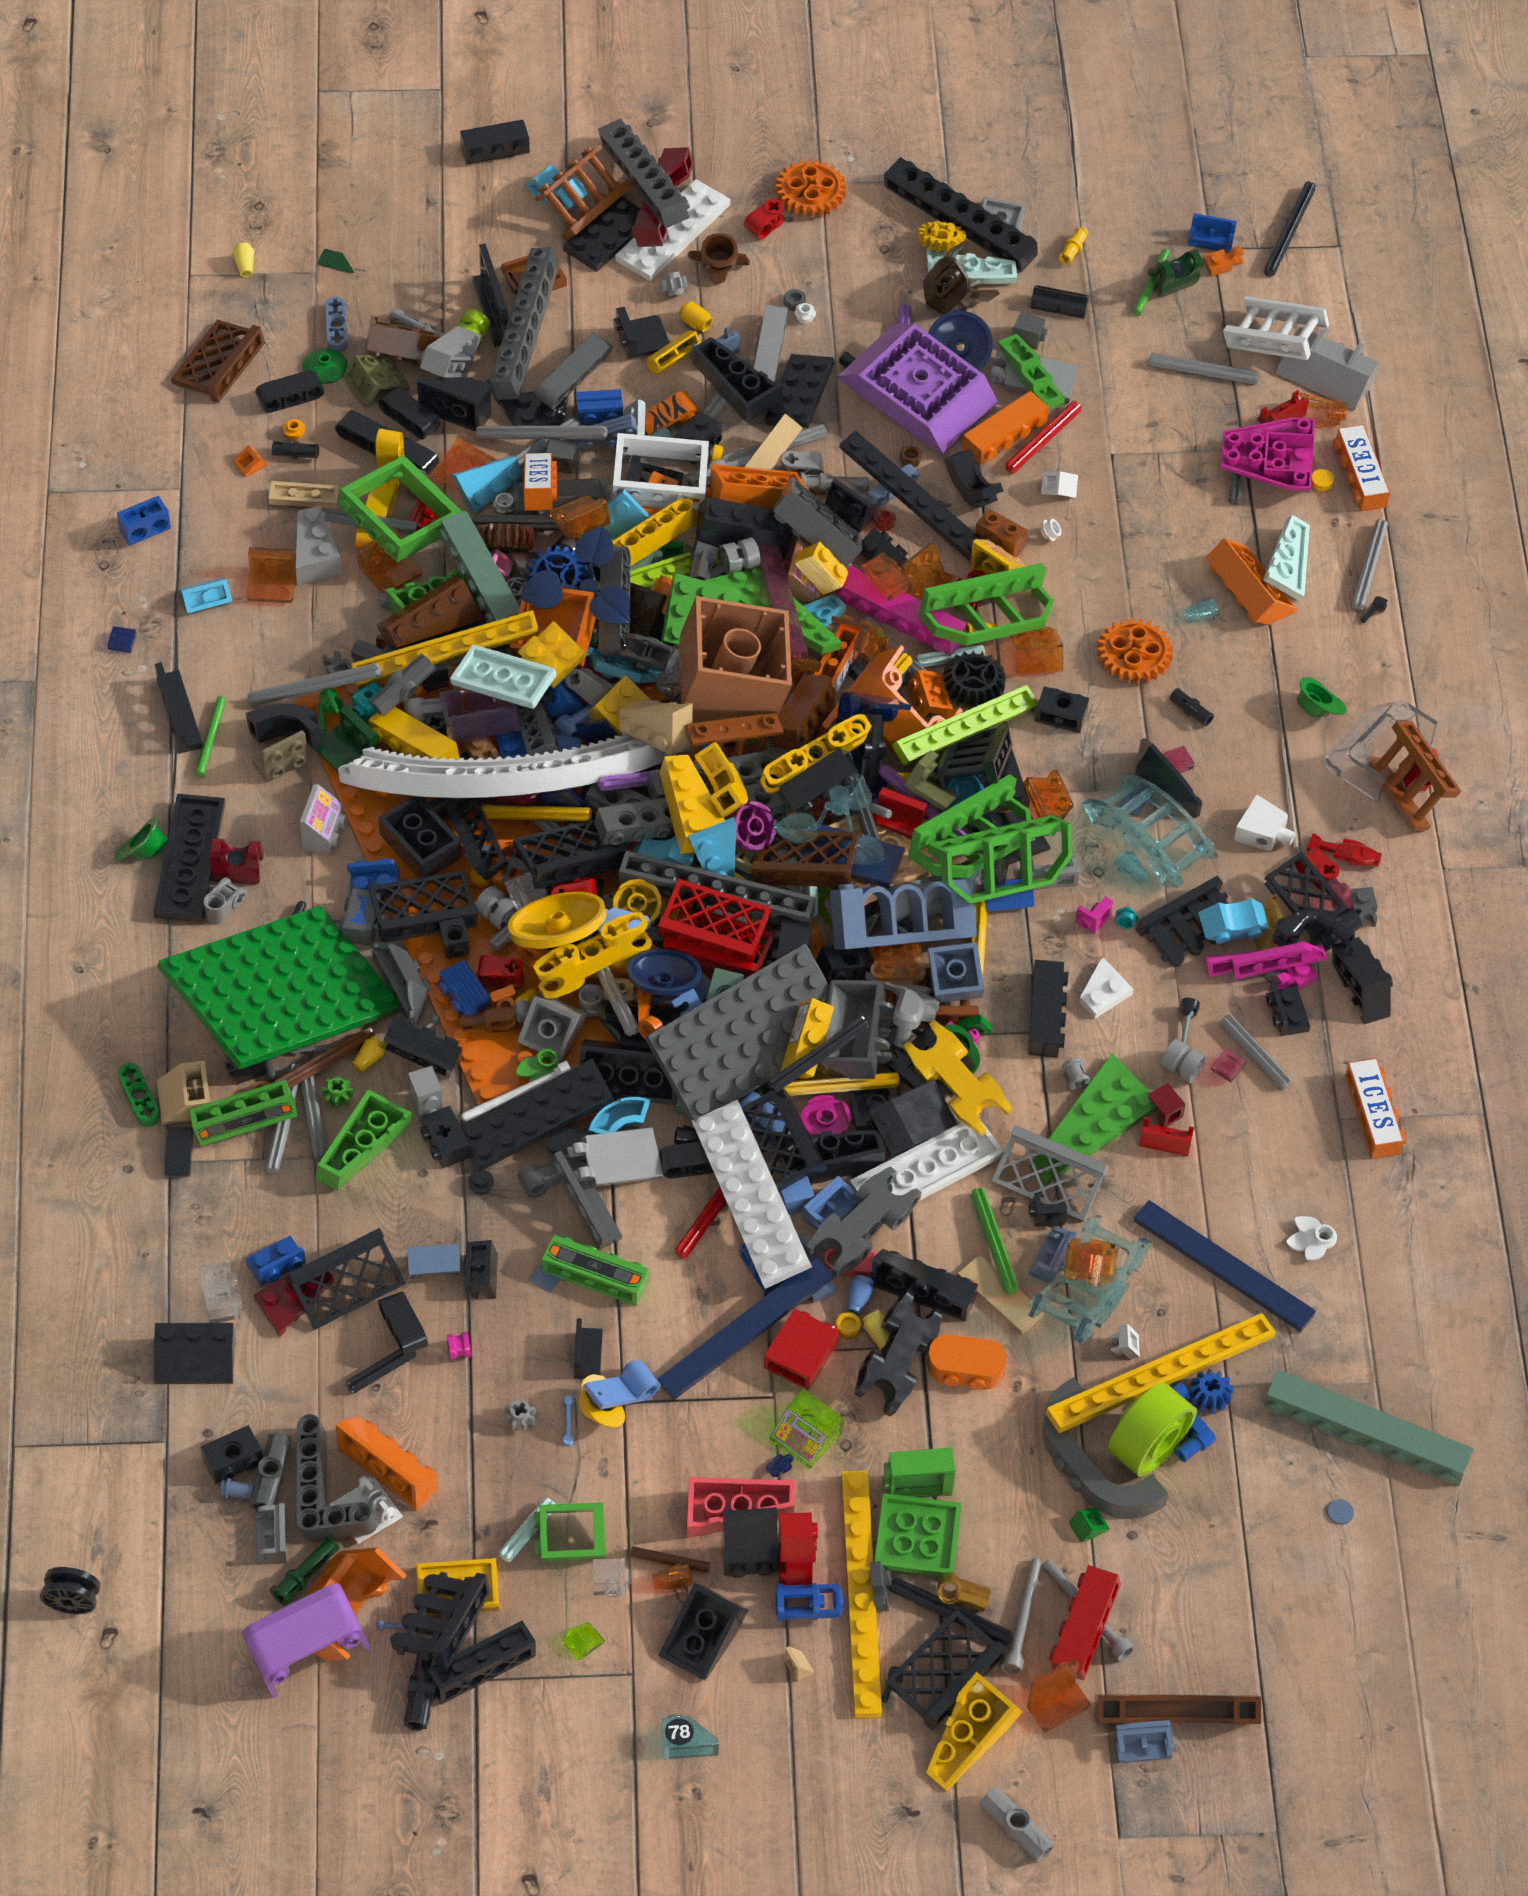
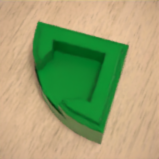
M981 1014L959 1020V1026L965 1028L966 1031L973 1028L980 1031V1034L992 1033V1024Z

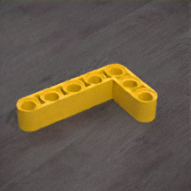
M386 429L378 430L376 437L377 469L404 455L402 432ZM396 477L370 491L366 506L376 516L390 518L401 481ZM358 527L355 548L379 552L381 546L376 541H373L361 527Z
M685 498L676 500L615 540L612 539L613 546H627L631 555V566L694 526L693 502ZM585 521L576 523L572 528L574 540L577 542L583 534L596 527Z

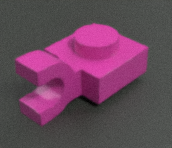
M1310 964L1286 968L1283 973L1276 976V979L1279 981L1276 982L1278 989L1297 986L1299 990L1317 981L1319 975Z

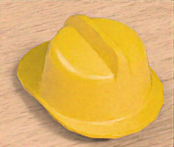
M595 1374L587 1376L582 1382L581 1393L578 1398L581 1412L592 1421L606 1427H620L625 1420L622 1405L600 1409L596 1403L592 1402V1397L583 1387L586 1382L606 1378Z

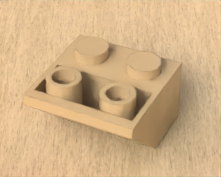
M205 1060L178 1064L157 1080L162 1125L191 1121L189 1109L210 1103Z

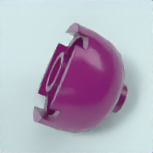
M748 802L730 814L728 819L734 817L736 822L737 847L742 850L756 851L772 843L776 834V821L772 819L769 807L760 802Z

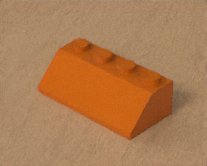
M711 464L710 467L711 498L773 510V506L791 477H794L807 488L798 472Z
M1223 538L1205 557L1211 564L1209 568L1216 575H1220L1223 579L1222 584L1224 587L1235 594L1236 602L1247 609L1249 612L1247 615L1253 622L1270 625L1298 610L1283 591L1263 581L1267 570L1247 546Z
M359 1416L339 1421L336 1424L338 1450L415 1510H418L438 1489L435 1471L429 1466L424 1467L417 1462L416 1457L411 1452H404L398 1447L393 1438L388 1435H382L371 1421H364Z

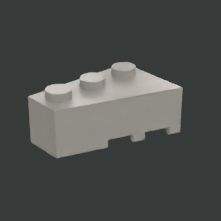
M459 326L455 327L427 346L420 357V362H422L420 368L444 378L468 377L481 335Z
M320 505L299 510L296 543L297 586L342 574L340 555Z

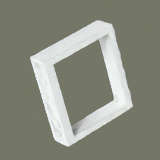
M618 433L612 499L617 496V492H621L624 489L640 506L665 508L678 499L685 498L692 502L693 499H700L699 503L693 502L694 511H698L699 504L705 499L709 441ZM623 454L700 461L699 487L621 480Z

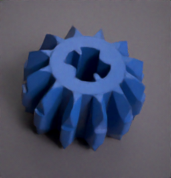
M1211 1369L1207 1370V1374L1199 1371L1197 1378L1191 1380L1189 1394L1193 1398V1406L1201 1405V1412L1207 1408L1213 1414L1216 1408L1223 1411L1225 1406L1231 1403L1233 1386L1229 1385V1377H1221V1370L1217 1374H1213Z

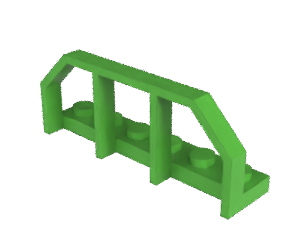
M1042 563L925 588L918 617L934 636L965 646L1042 629L1046 625L1054 602L1042 587L1047 568ZM1031 589V592L1045 607L1043 616L1024 620L1003 595ZM992 598L1012 623L989 628L968 603ZM957 606L977 631L966 633L940 625L929 612Z
M1009 774L1000 779L998 783L986 787L915 828L908 858L930 874L942 876L941 863H936L921 852L926 847L928 848L929 843L937 842L940 839L946 840L958 837L953 832L957 829H962L969 822L981 831L998 828L983 818L982 815L990 810H994L999 805H1003L1023 819V822L1031 820L1030 810L1013 798L1017 779ZM1020 841L1015 842L1012 846L996 848L994 850V862L1020 848ZM974 851L972 855L965 856L973 862L967 866L952 864V877L967 879L984 869L983 854L979 851Z
M1049 815L929 843L928 853L941 860L942 883L961 899L972 904L1053 884L1073 856L1072 824ZM1061 831V854L1044 877L1032 880L1031 841L1035 840V837L1042 835L1054 836L1056 832ZM1020 841L1022 882L995 888L994 847L1000 845L1012 846L1015 842ZM982 850L985 891L967 895L953 883L952 859L953 856H969L974 851Z

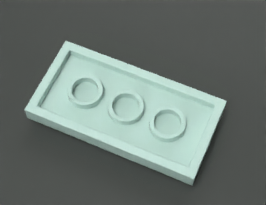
M473 644L451 676L450 681L454 686L534 709L557 674L555 668Z

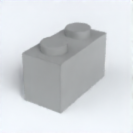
M432 1066L408 1073L410 1102L419 1124L422 1123L423 1115L443 1108L442 1089Z

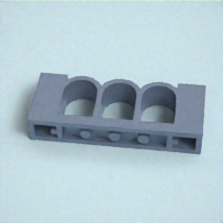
M952 877L953 883L967 895L974 894L972 878ZM942 880L940 882H924L917 887L910 884H896L890 886L889 889L881 887L853 888V884L838 885L839 890H830L834 949H853L977 937L974 903L970 904L961 899L943 884ZM934 888L941 897L943 929L928 931L926 896ZM904 891L909 896L911 902L913 932L897 934L895 901L898 894ZM871 893L879 900L882 935L866 936L864 905L866 898Z

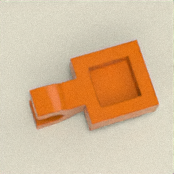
M1241 246L1231 249L1227 254L1224 249L1203 255V262L1210 276L1231 271L1232 265L1243 264L1241 256L1244 255V251Z

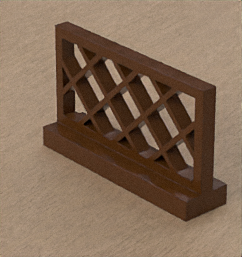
M216 320L171 378L172 384L208 394L211 401L219 403L265 344L261 327L252 325L249 329ZM220 328L228 330L227 333L215 335ZM245 335L242 339L234 341L233 337ZM231 338V343L219 346L218 342ZM216 343L217 347L204 351L207 345ZM234 349L231 354L222 355V352ZM220 354L219 358L207 360L208 356ZM205 359L203 363L192 365L195 360ZM222 364L219 369L211 371L210 367ZM208 368L209 372L196 376V371ZM193 373L194 377L181 379L184 375ZM210 379L207 386L198 383Z
M776 830L774 838H780L782 841L772 847L769 844L760 849L757 859L753 861L751 867L755 882L764 885L839 887L838 885L851 884V871L860 836L857 832ZM796 839L805 840V842L797 847L791 844ZM819 840L828 841L827 844L820 848L815 845ZM843 841H852L851 844L844 849H842L838 845ZM787 845L791 851L780 856L777 851ZM808 847H811L814 850V852L809 854L808 856L804 857L800 853ZM834 847L838 853L828 858L824 853ZM770 855L776 858L773 862L764 861ZM795 855L800 859L797 863L786 862ZM819 856L824 860L822 863H809ZM842 857L847 861L846 864H833Z

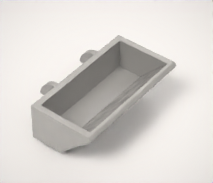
M1299 327L1294 336H1299L1303 328ZM1323 327L1318 335L1312 332L1307 340L1311 353L1308 360L1282 357L1275 374L1356 410L1376 381L1379 362L1361 354L1365 348L1364 344L1359 343L1353 351L1344 347L1342 343L1337 344L1326 339L1325 337L1329 332V329Z

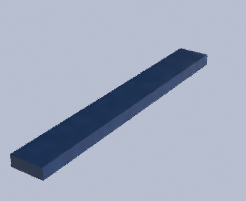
M1148 1200L1135 1215L1134 1222L1299 1332H1302L1315 1316L1316 1310L1152 1201Z
M815 1258L810 1262L812 1268L790 1277L657 1378L658 1382L673 1400L677 1399L833 1280V1274L818 1258Z

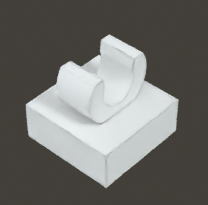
M1128 1324L1118 1326L1119 1334L1111 1335L1110 1339L1114 1343H1119V1345L1111 1348V1352L1116 1356L1125 1354L1130 1360L1139 1358V1334Z

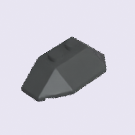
M371 943L372 958L386 985L399 999L403 1017L413 1021V1026L417 1027L429 1002L428 992L430 991L427 979L425 977L421 978L419 974L421 971L416 959L412 960L406 950L392 943Z

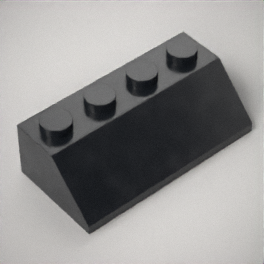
M706 497L699 504L695 542L700 541L719 548L720 545L732 542L737 545L738 541L752 537L758 546L760 561L783 560L786 558L793 537V532L791 531L793 528L788 523L782 524L774 517L775 512L772 509Z
M583 1040L579 1065L593 1058L613 1098L642 1097L650 1099V1102L676 1105L677 1095L651 1049L621 1046L615 1042Z

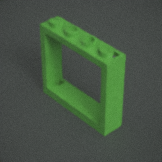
M404 455L341 488L338 505L342 508V511L346 512L356 525L361 527L396 562L440 539L438 530L441 529V519L462 512ZM396 477L440 518L403 539L394 534L358 499Z

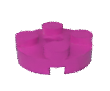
M819 1095L807 1102V1106L801 1112V1119L809 1134H822V1131L842 1134L845 1131H849L851 1112L848 1105L842 1100L841 1102L835 1100L834 1096ZM823 1115H826L827 1118H832L830 1122L821 1121Z

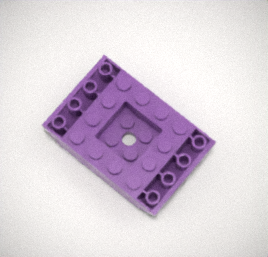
M915 323L893 324L838 375L840 381L941 456L998 402L983 373ZM923 375L926 380H918L915 376Z

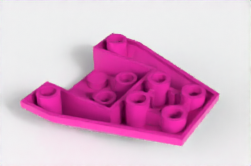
M1288 418L1223 431L1221 469L1287 490L1311 491L1315 419Z

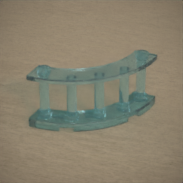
M1122 773L1119 776L1124 786L1104 801L1087 799L1082 803L1092 824L1101 825L1110 830L1114 828L1123 832L1122 837L1136 850L1141 848L1148 855L1147 862L1158 876L1163 887L1178 888L1183 884L1184 881L1180 876V871L1199 857L1205 859H1215L1218 857L1214 850V843L1206 837L1188 812L1165 791L1137 775ZM1128 794L1134 796L1132 800L1121 808L1113 806ZM1145 801L1159 808L1141 822H1136L1128 816L1130 812ZM1165 815H1168L1179 827L1160 841H1155L1146 830ZM1186 834L1195 849L1174 864L1165 853V848Z
M1101 1215L1092 1216L1091 1219L1088 1218L1082 1228L1084 1233L1062 1270L1044 1290L1035 1294L1029 1303L1031 1310L1028 1316L1034 1318L1041 1312H1044L1074 1328L1076 1334L1073 1339L1081 1344L1092 1338L1095 1334L1092 1331L1094 1327L1101 1328L1115 1310L1130 1284L1126 1283L1128 1277L1131 1276L1133 1270L1138 1272L1152 1244L1150 1240L1144 1237L1131 1243L1100 1227L1099 1225L1103 1218ZM1094 1235L1127 1251L1126 1254L1129 1256L1123 1267L1116 1268L1086 1252ZM1082 1261L1112 1276L1114 1282L1109 1290H1102L1074 1276L1072 1273L1079 1262ZM1065 1283H1068L1099 1299V1303L1095 1308L1091 1307L1089 1309L1059 1292ZM1053 1301L1082 1317L1078 1319L1050 1303Z

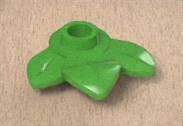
M543 1049L535 1057H528L521 1061L516 1070V1075L530 1078L529 1082H532L554 1072L553 1069L557 1068V1064H559V1057L553 1050ZM543 1061H550L551 1063L545 1064Z

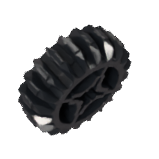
M974 650L971 654H967L964 651L962 657L956 654L954 659L949 660L947 666H945L943 672L944 687L949 693L950 700L956 699L957 705L964 703L965 708L968 705L977 707L1000 697L1001 693L1005 690L1006 676L1004 668L1000 666L999 659L993 660L992 654L986 657L983 651L980 654H976ZM959 675L962 676V679L960 681H958L957 679ZM990 678L992 682L988 685L986 681Z

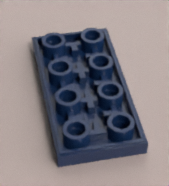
M812 822L809 831L848 832L816 822ZM859 835L860 839L851 871V878L889 889L905 854V848ZM819 840L815 845L820 848L827 844L828 841ZM843 841L838 845L842 849H844L847 846H849L852 841ZM808 847L800 853L806 857L813 853L814 850ZM833 847L824 854L830 858L838 853V851ZM819 856L809 863H822L824 860ZM842 857L833 864H846L847 861Z

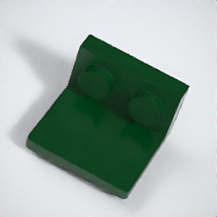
M348 705L340 709V725L321 737L322 747L315 749L337 773L340 766L350 762L353 763L355 759L361 758L363 756V749L374 747L375 750L378 749L377 733Z

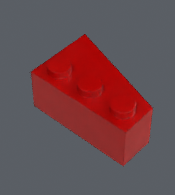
M812 1512L779 1514L778 1571L779 1584H783V1586L811 1585L813 1583V1563L816 1562L817 1522H812Z

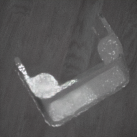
M1405 701L1372 706L1327 752L1324 762L1325 767L1378 802L1381 798L1385 776L1368 766L1372 760V751L1368 746L1390 723L1394 724L1396 721H1412L1429 746H1431L1438 722Z

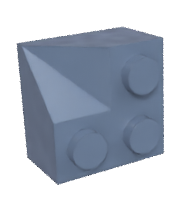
M977 942L928 948L933 998L942 1003L983 997L984 983Z

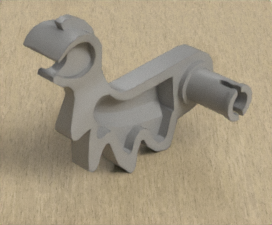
M878 963L872 964L870 972L865 973L866 980L882 981L884 989L892 991L898 997L893 1015V1023L897 1026L893 1043L903 1048L902 1045L910 1041L912 1029L918 1028L921 1021L932 1022L935 1020L940 1002L930 996V988L913 985V980H896L887 970L884 971L883 975L876 974Z

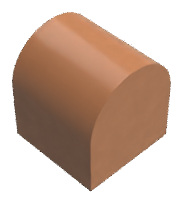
M696 596L679 638L681 704L693 703L692 723L777 713L778 716L792 686L789 611ZM736 741L724 742V744H732Z

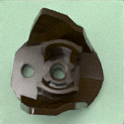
M966 240L948 250L923 281L926 304L939 313L946 314L982 302H989L1000 294L998 290H978L982 283L980 280L970 284V279L962 268L968 262L967 259L960 262L955 259L958 252L968 244Z

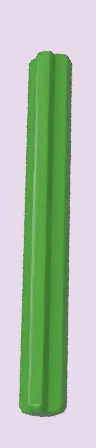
M975 1188L972 1190L971 1198L1004 1292L1007 1295L1015 1294L1018 1292L1019 1285L986 1192L983 1188Z

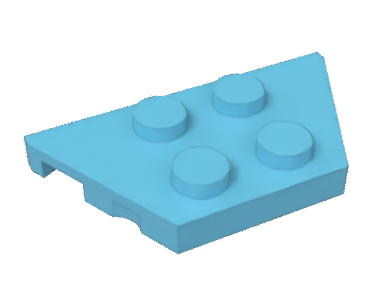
M588 647L586 658L593 669L601 672V675L604 677L623 678L626 675L635 685L637 683L669 681L672 678V670L665 669V672L649 670L648 672H643L636 669L633 663L620 656L603 658L599 649Z

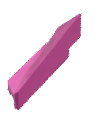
M1299 942L1266 950L1204 955L1203 960L1209 978L1233 972L1234 978L1237 980L1327 960V956L1322 944L1311 945L1306 942Z

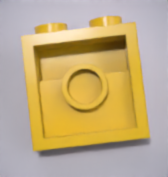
M554 621L538 637L534 635L518 651L522 656L521 659L555 668L557 675L550 684L553 688L587 656L586 652Z

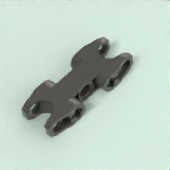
M891 1166L870 1177L858 1189L854 1198L860 1204L842 1220L837 1214H831L820 1224L806 1245L805 1252L810 1256L823 1249L837 1251L840 1257L835 1261L831 1272L836 1278L857 1267L869 1255L873 1245L867 1239L883 1224L891 1230L897 1229L908 1218L910 1212L921 1198L922 1192L917 1188L910 1190L904 1195H895L889 1191L887 1187L891 1184L896 1172Z

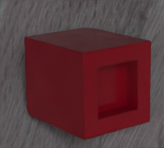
M1168 1083L1149 1093V1100L1159 1110L1157 1122L1160 1126L1167 1127L1183 1118L1186 1104Z

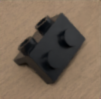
M699 412L672 438L709 441V452L715 444L719 445L722 440L721 423ZM690 460V463L693 465H695L698 462Z
M873 528L862 540V551L860 553L885 577L889 578L903 562L909 565L911 561L906 557L908 552L899 544L895 547L891 543L893 538L886 531L883 530L880 533Z

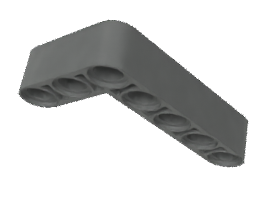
M304 1415L297 1423L296 1521L302 1534L308 1541L316 1542L324 1541L327 1537L340 1539L373 1533L378 1527V1520L369 1504L355 1502L326 1506L327 1435L316 1415ZM315 1475L313 1479L308 1480L309 1477ZM315 1499L312 1503L307 1504L310 1500ZM367 1516L365 1520L359 1521L362 1517ZM342 1519L339 1523L334 1524L335 1521ZM311 1523H315L312 1527L307 1528Z

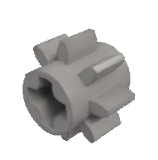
M679 271L663 275L664 281L659 282L661 292L667 291L668 297L683 294V287L688 286L686 276L680 277Z
M515 1398L511 1406H505V1413L507 1415L504 1416L505 1424L511 1423L512 1431L523 1430L526 1432L529 1424L535 1425L534 1415H536V1408L529 1407L528 1399L522 1401Z

